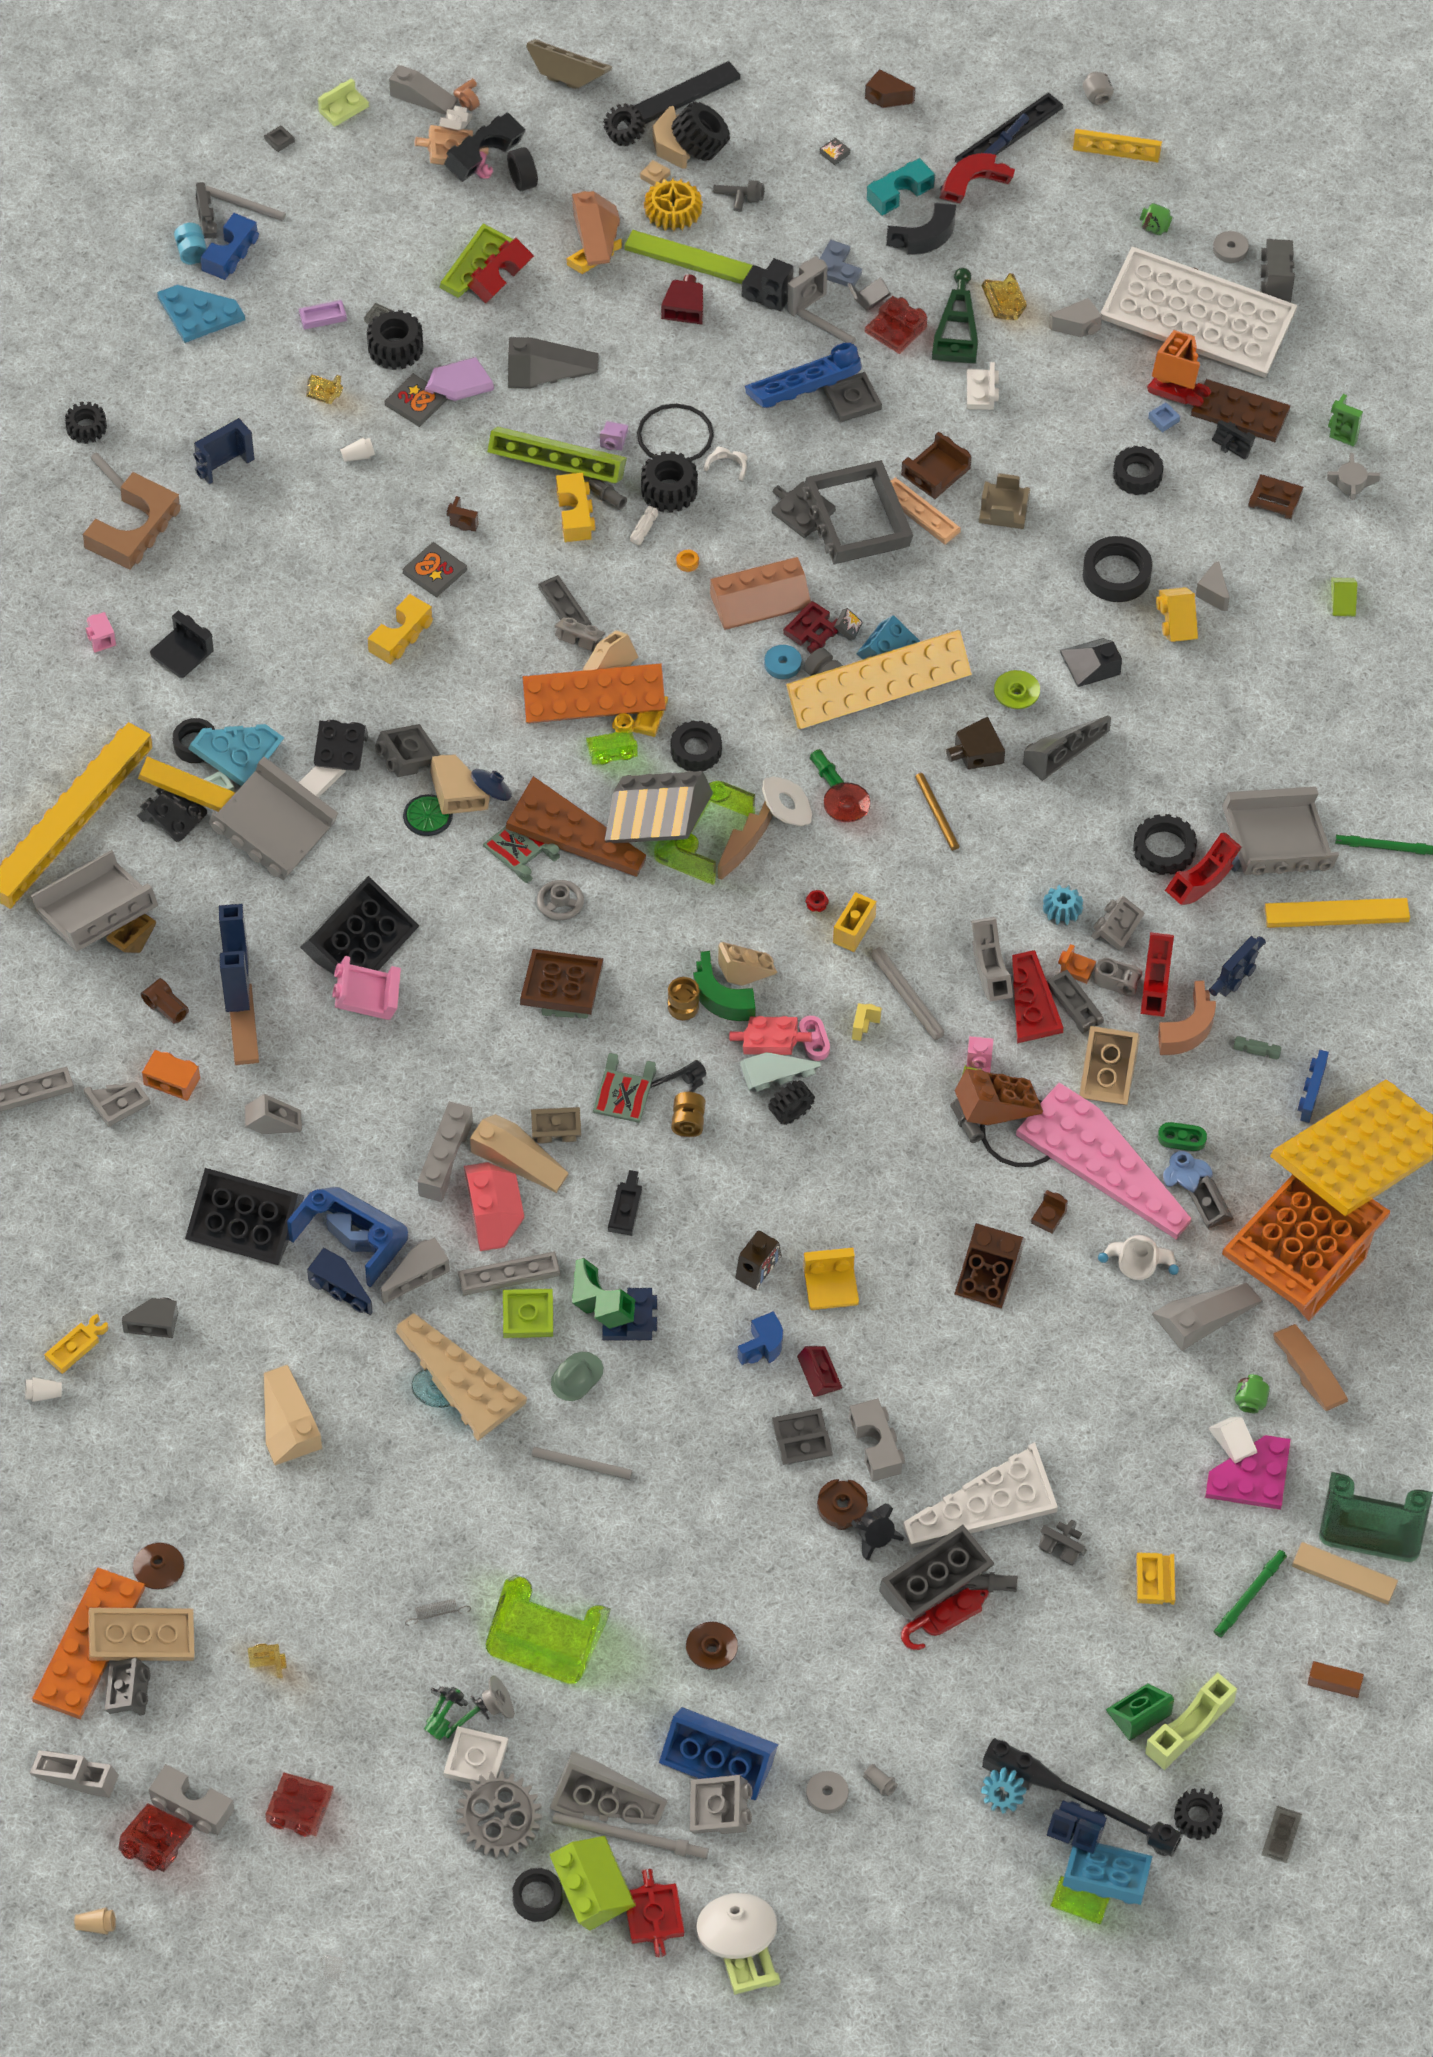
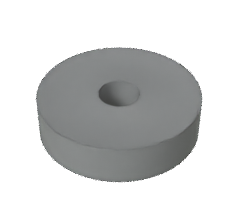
M1226 231L1220 233L1214 240L1213 252L1223 262H1240L1248 254V240L1238 232Z
M823 1771L815 1774L809 1780L806 1788V1797L809 1805L814 1810L830 1814L841 1810L848 1800L849 1789L847 1782L841 1775L832 1771ZM828 1789L832 1792V1794L825 1795L823 1794V1791Z

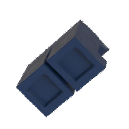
M1063 1800L1059 1810L1056 1809L1052 1814L1046 1836L1067 1844L1072 1840V1846L1093 1854L1101 1840L1107 1817L1097 1810L1092 1812L1084 1809L1079 1803L1074 1801L1067 1802Z

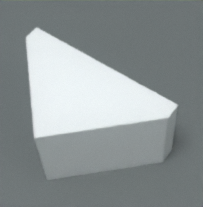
M1230 1417L1209 1427L1212 1435L1234 1463L1257 1453V1449L1242 1417Z

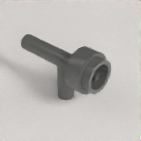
M750 180L748 187L714 185L713 193L736 195L733 210L741 212L745 195H747L748 202L758 203L764 199L765 186L760 181Z

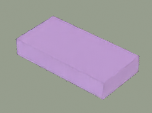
M342 300L299 309L304 330L347 321Z

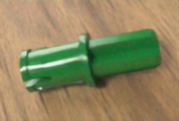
M821 749L812 752L809 759L817 767L820 777H824L835 791L840 790L844 786V781L836 772L834 763H830Z

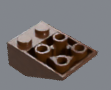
M976 1223L954 1295L1002 1309L1026 1239L1022 1236Z

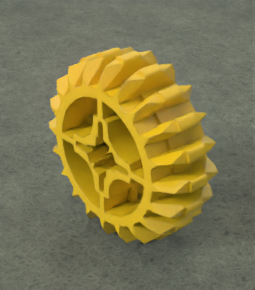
M674 178L671 181L664 179L662 183L656 182L655 187L650 186L649 192H646L644 201L645 214L649 218L650 223H655L657 228L663 226L666 231L670 227L674 232L679 227L683 231L684 225L690 228L692 222L697 223L698 217L701 216L703 208L701 194L697 191L696 186H691L690 181L683 183L682 178L679 181H675Z

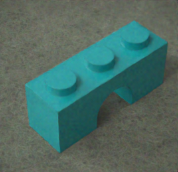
M921 158L908 162L896 171L888 173L883 178L871 182L867 186L866 200L883 216L899 207V190H909L918 197L933 189L935 186V173Z

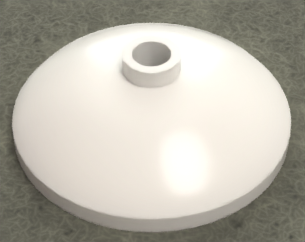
M733 1893L716 1898L704 1907L697 1920V1934L701 1944L712 1954L728 1959L746 1958L761 1952L772 1942L777 1931L776 1915L772 1907L763 1899L745 1893Z

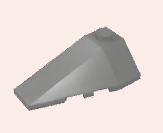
M1243 1283L1171 1301L1153 1312L1152 1316L1183 1351L1260 1304L1262 1300L1248 1283Z
M572 1751L561 1775L550 1809L581 1819L584 1818V1815L599 1816V1820L608 1821V1817L623 1818L625 1822L657 1825L668 1800L598 1761Z

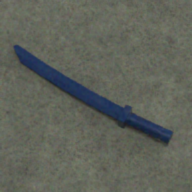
M1022 114L1007 132L1003 131L999 139L983 153L995 155L1005 144L1008 146L1013 139L1012 136L1025 125L1029 117L1026 114Z

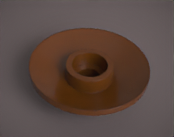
M153 1543L145 1546L137 1553L133 1562V1572L136 1579L150 1589H165L174 1585L181 1578L184 1571L182 1554L177 1548L167 1543ZM155 1560H162L161 1564L157 1565L153 1563Z
M705 1622L697 1625L691 1630L686 1640V1651L690 1660L695 1665L707 1670H717L727 1666L733 1661L738 1650V1641L734 1632L728 1626L719 1622ZM709 1647H715L717 1649L715 1652L707 1651Z

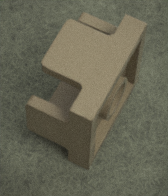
M1001 473L997 475V484L985 481L979 523L1024 529L1030 487H1019L1020 476Z

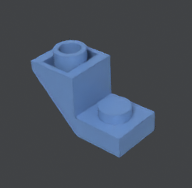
M342 1212L326 1214L327 1230L351 1252H376V1248L371 1246L368 1241V1230L352 1231L351 1214Z

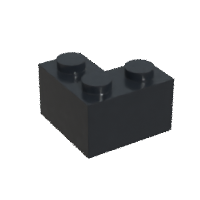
M773 258L767 269L753 265L742 282V297L748 301L765 305L768 309H775L781 312L788 302V283L793 279L794 266L776 258Z

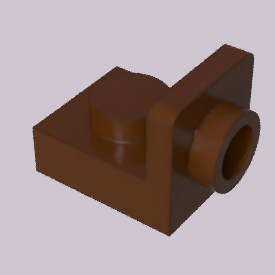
M1046 1190L1041 1205L1031 1219V1224L1053 1234L1067 1212L1068 1200L1059 1193Z

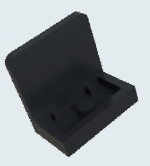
M178 610L172 615L174 630L150 650V656L179 678H184L214 652L213 636L207 628H202L195 623L192 617L184 615Z
M319 720L314 755L315 766L358 771L361 767L364 741L367 742L368 740L366 725L358 722L340 723L337 720Z
M158 787L155 790L157 795L153 799L149 797L141 804L142 811L137 817L143 822L152 817L175 842H180L207 815V809L203 805Z

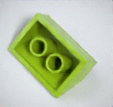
M606 1836L573 1841L549 1854L578 1923L589 1931L636 1906Z

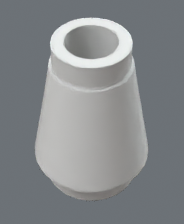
M363 437L340 449L344 462L371 459L370 456L375 455L370 438L364 439Z
M32 1377V1380L25 1381L26 1400L36 1402L62 1396V1382Z

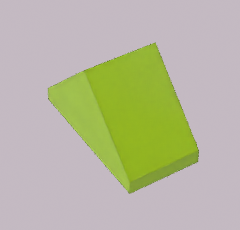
M1331 577L1333 616L1356 617L1357 581L1355 578Z

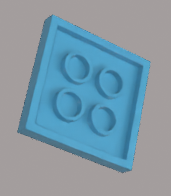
M1101 1843L1098 1844L1093 1854L1072 1846L1062 1886L1069 1887L1074 1891L1094 1893L1103 1898L1119 1899L1127 1904L1135 1903L1141 1905L1153 1856Z

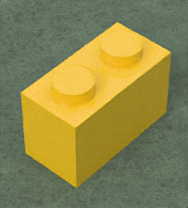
M855 892L834 926L833 943L855 952L876 917L877 901Z

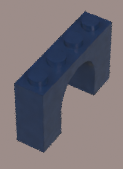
M243 903L219 905V925L223 952L220 953V973L226 1012L250 1010L249 953Z

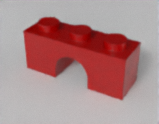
M517 237L511 242L506 240L498 248L500 253L497 256L493 253L484 262L487 265L485 268L481 269L478 267L470 275L472 280L467 286L484 303L493 298L507 283L501 277L499 269L506 270L514 277L534 257Z

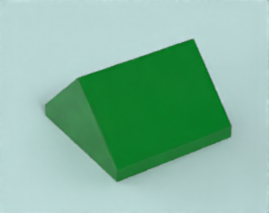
M1147 1683L1107 1708L1106 1711L1126 1738L1131 1741L1172 1715L1174 1697Z

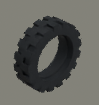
M1160 814L1154 815V818L1150 819L1149 817L1145 819L1144 823L1137 827L1133 851H1135L1134 856L1136 860L1140 861L1139 864L1143 868L1146 867L1148 871L1152 873L1157 872L1159 875L1168 873L1173 875L1178 871H1184L1187 865L1190 866L1192 864L1193 858L1196 855V833L1194 829L1191 830V825L1187 821L1183 822L1182 818L1178 816L1174 818L1170 814H1165V816H1160ZM1169 832L1178 836L1183 841L1185 848L1180 854L1173 857H1161L1155 855L1147 848L1146 840L1152 834Z

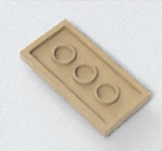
M89 1608V1660L121 1661L138 1658L140 1661L194 1660L193 1609Z

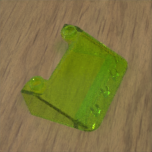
M517 1574L507 1578L504 1582L486 1639L488 1653L493 1657L568 1684L578 1682L584 1675L607 1623L611 1608L603 1605L592 1606L586 1612L584 1620L531 1602L533 1588L527 1578Z

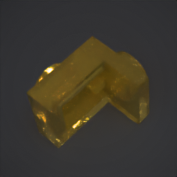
M311 374L308 378L306 397L332 404L336 397H340L343 390L341 376L336 375L330 381Z
M257 1644L254 1647L248 1648L250 1668L276 1665L277 1678H283L282 1669H287L285 1653H280L279 1644Z

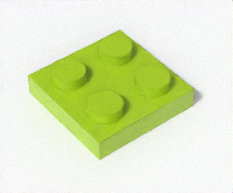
M553 1289L503 1290V1338L553 1337Z

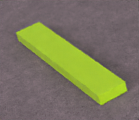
M633 229L624 245V250L741 285L753 266L749 263Z

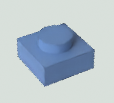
M1165 402L1149 412L1148 419L1164 432L1180 422V415Z

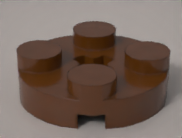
M839 1479L831 1480L819 1491L817 1501L818 1513L824 1522L836 1527L838 1530L853 1527L851 1524L852 1520L862 1517L868 1510L867 1493L859 1483L848 1479V1482L839 1481ZM837 1500L842 1502L847 1500V1507H838Z

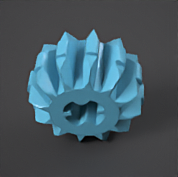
M1058 885L1057 890L1050 888L1048 894H1045L1043 899L1044 913L1047 914L1048 920L1056 919L1057 925L1060 921H1064L1066 925H1068L1070 920L1076 922L1078 915H1081L1083 912L1082 896H1079L1078 889L1071 891L1069 885L1066 889Z
M1005 1767L1001 1769L1000 1774L996 1770H992L990 1773L991 1777H985L983 1780L986 1786L981 1788V1793L987 1795L983 1801L984 1803H993L991 1806L992 1811H995L997 1806L1000 1807L1002 1814L1006 1813L1007 1807L1011 1811H1015L1017 1804L1024 1802L1022 1795H1025L1027 1789L1021 1786L1024 1782L1023 1778L1015 1779L1016 1770H1013L1010 1775L1007 1774ZM1000 1787H1004V1790L1008 1793L1003 1794V1790Z

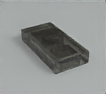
M1280 1806L1276 1807L1263 1847L1262 1856L1287 1863L1302 1813Z

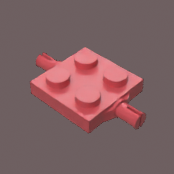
M757 1016L749 1018L748 1026L744 1032L730 1031L729 1040L744 1041V1054L759 1055L768 1052L778 1055H792L793 1047L797 1042H812V1032H798L797 1017Z

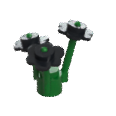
M441 1686L438 1689L431 1688V1693L440 1698L432 1714L427 1719L424 1729L439 1741L444 1736L449 1739L457 1729V1726H462L479 1711L489 1720L490 1718L486 1713L488 1709L480 1697L476 1700L471 1695L470 1699L476 1707L449 1728L448 1726L451 1722L444 1717L453 1704H458L461 1707L468 1705V1702L463 1698L465 1695L455 1687H451V1689ZM444 1701H448L443 1710L441 1711V1713L439 1714V1711Z

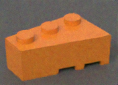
M1173 330L1157 352L1152 377L1157 378L1158 381L1163 383L1171 382L1194 389L1200 367V362L1197 361L1198 353H1196L1195 336Z

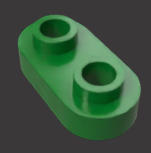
M1166 1122L1158 1130V1141L1167 1148L1200 1151L1206 1145L1207 1133L1200 1126ZM1171 1135V1136H1173L1174 1138H1173V1139H1169V1138H1167L1166 1136ZM1197 1139L1198 1142H1191L1190 1140Z

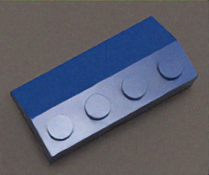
M681 1707L672 1718L659 1763L698 1779L741 1775L750 1783L752 1787L751 1799L756 1801L772 1767L779 1744Z

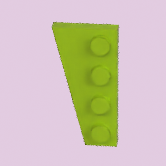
M483 223L442 279L439 288L459 298L470 289L467 286L472 280L470 275L478 267L481 269L485 268L487 265L484 262L493 253L497 256L500 253L498 248L506 240L511 242L513 239Z

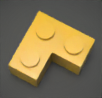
M1186 587L1159 590V596L1156 597L1157 610H1160L1165 616V622L1162 623L1163 636H1166L1170 642L1198 639L1195 593Z

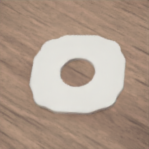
M775 776L763 780L762 791L766 805L776 818L796 826H804L811 823V807L807 796L799 785L790 780ZM784 793L790 796L795 803V809L785 807L781 803L779 795Z

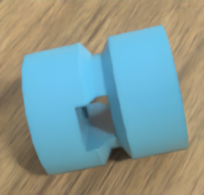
M196 223L180 225L175 230L174 237L181 261L188 265L201 263V256L207 249L201 227Z

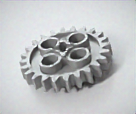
M503 1771L500 1772L499 1778H495L493 1772H490L489 1780L480 1775V1784L471 1781L470 1787L472 1791L463 1790V1794L467 1799L461 1798L458 1800V1804L464 1808L456 1809V1814L463 1816V1818L457 1820V1825L465 1826L460 1831V1835H469L466 1844L474 1841L476 1843L475 1852L483 1847L484 1856H487L491 1850L495 1858L498 1857L499 1851H503L505 1857H508L510 1849L518 1854V1845L524 1848L528 1847L526 1838L530 1840L535 1839V1835L531 1830L539 1831L540 1826L534 1821L542 1819V1815L535 1813L541 1809V1804H533L538 1798V1794L529 1795L532 1786L522 1787L523 1778L515 1782L514 1773L508 1779H505ZM504 1791L511 1794L512 1800L503 1803L498 1799V1794ZM478 1803H484L489 1810L485 1814H478L474 1810V1806ZM520 1804L519 1808L505 1812L502 1820L499 1817L492 1818L495 1810L498 1809L502 1813L513 1805ZM513 1815H519L523 1818L524 1823L521 1826H514L510 1823L509 1819ZM492 1818L482 1826L477 1824L480 1821ZM491 1826L499 1829L500 1835L496 1838H491L486 1834V1829Z

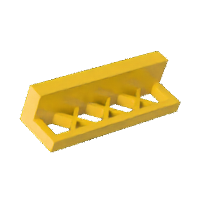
M1075 128L1073 150L1159 163L1162 141Z

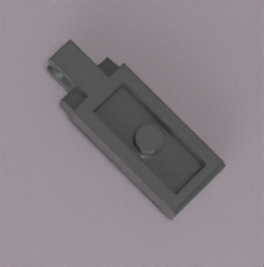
M200 182L196 184L195 195L200 227L204 239L216 238L217 224L213 222V208H209V204H211L210 191H206L205 182Z

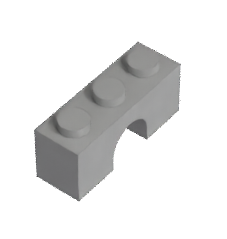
M879 1398L849 1406V1419L856 1438L870 1436L879 1442L876 1446L865 1449V1463L872 1482L901 1474L905 1458L902 1450H897L895 1444L897 1442L894 1428H889L887 1423L889 1415L886 1407L881 1406Z
M165 1764L149 1788L152 1804L159 1809L164 1810L167 1808L173 1811L174 1815L184 1822L190 1820L196 1824L199 1830L206 1834L212 1832L218 1835L234 1812L233 1799L212 1788L199 1800L186 1798L184 1795L190 1787L188 1776Z

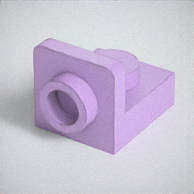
M606 421L604 430L600 432V447H605L608 450L622 451L628 433V425Z

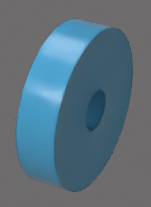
M777 645L767 651L764 665L766 671L772 677L789 679L799 673L802 659L799 651L794 647Z

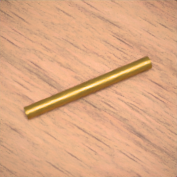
M918 773L915 779L952 851L959 849L960 846L924 774Z

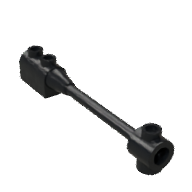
M993 1738L984 1754L983 1768L989 1771L996 1770L1000 1774L1001 1769L1005 1767L1009 1775L1013 1770H1016L1015 1779L1023 1778L1024 1782L1021 1786L1025 1787L1028 1791L1032 1784L1054 1791L1058 1790L1145 1834L1147 1845L1153 1847L1159 1855L1172 1857L1180 1844L1183 1833L1174 1829L1171 1825L1158 1821L1150 1826L1062 1781L1059 1776L1042 1764V1761L1032 1757L1027 1752H1022L1010 1746L1006 1741Z

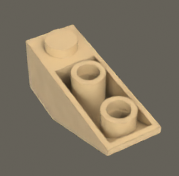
M616 630L598 642L582 671L631 666L632 662L639 657L629 635Z

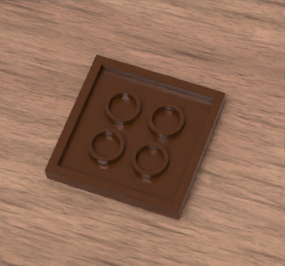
M532 949L520 997V1005L592 1015L604 958Z

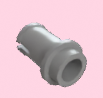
M875 1764L870 1765L864 1772L863 1778L880 1790L881 1795L890 1796L897 1788L898 1784L895 1782V1778L888 1777Z

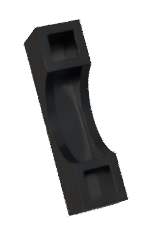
M509 112L501 117L498 115L491 121L490 125L480 127L475 135L467 136L459 146H452L447 152L448 157L444 165L463 182L477 172L483 160L479 152L480 149L492 147L507 152L521 141L526 129Z

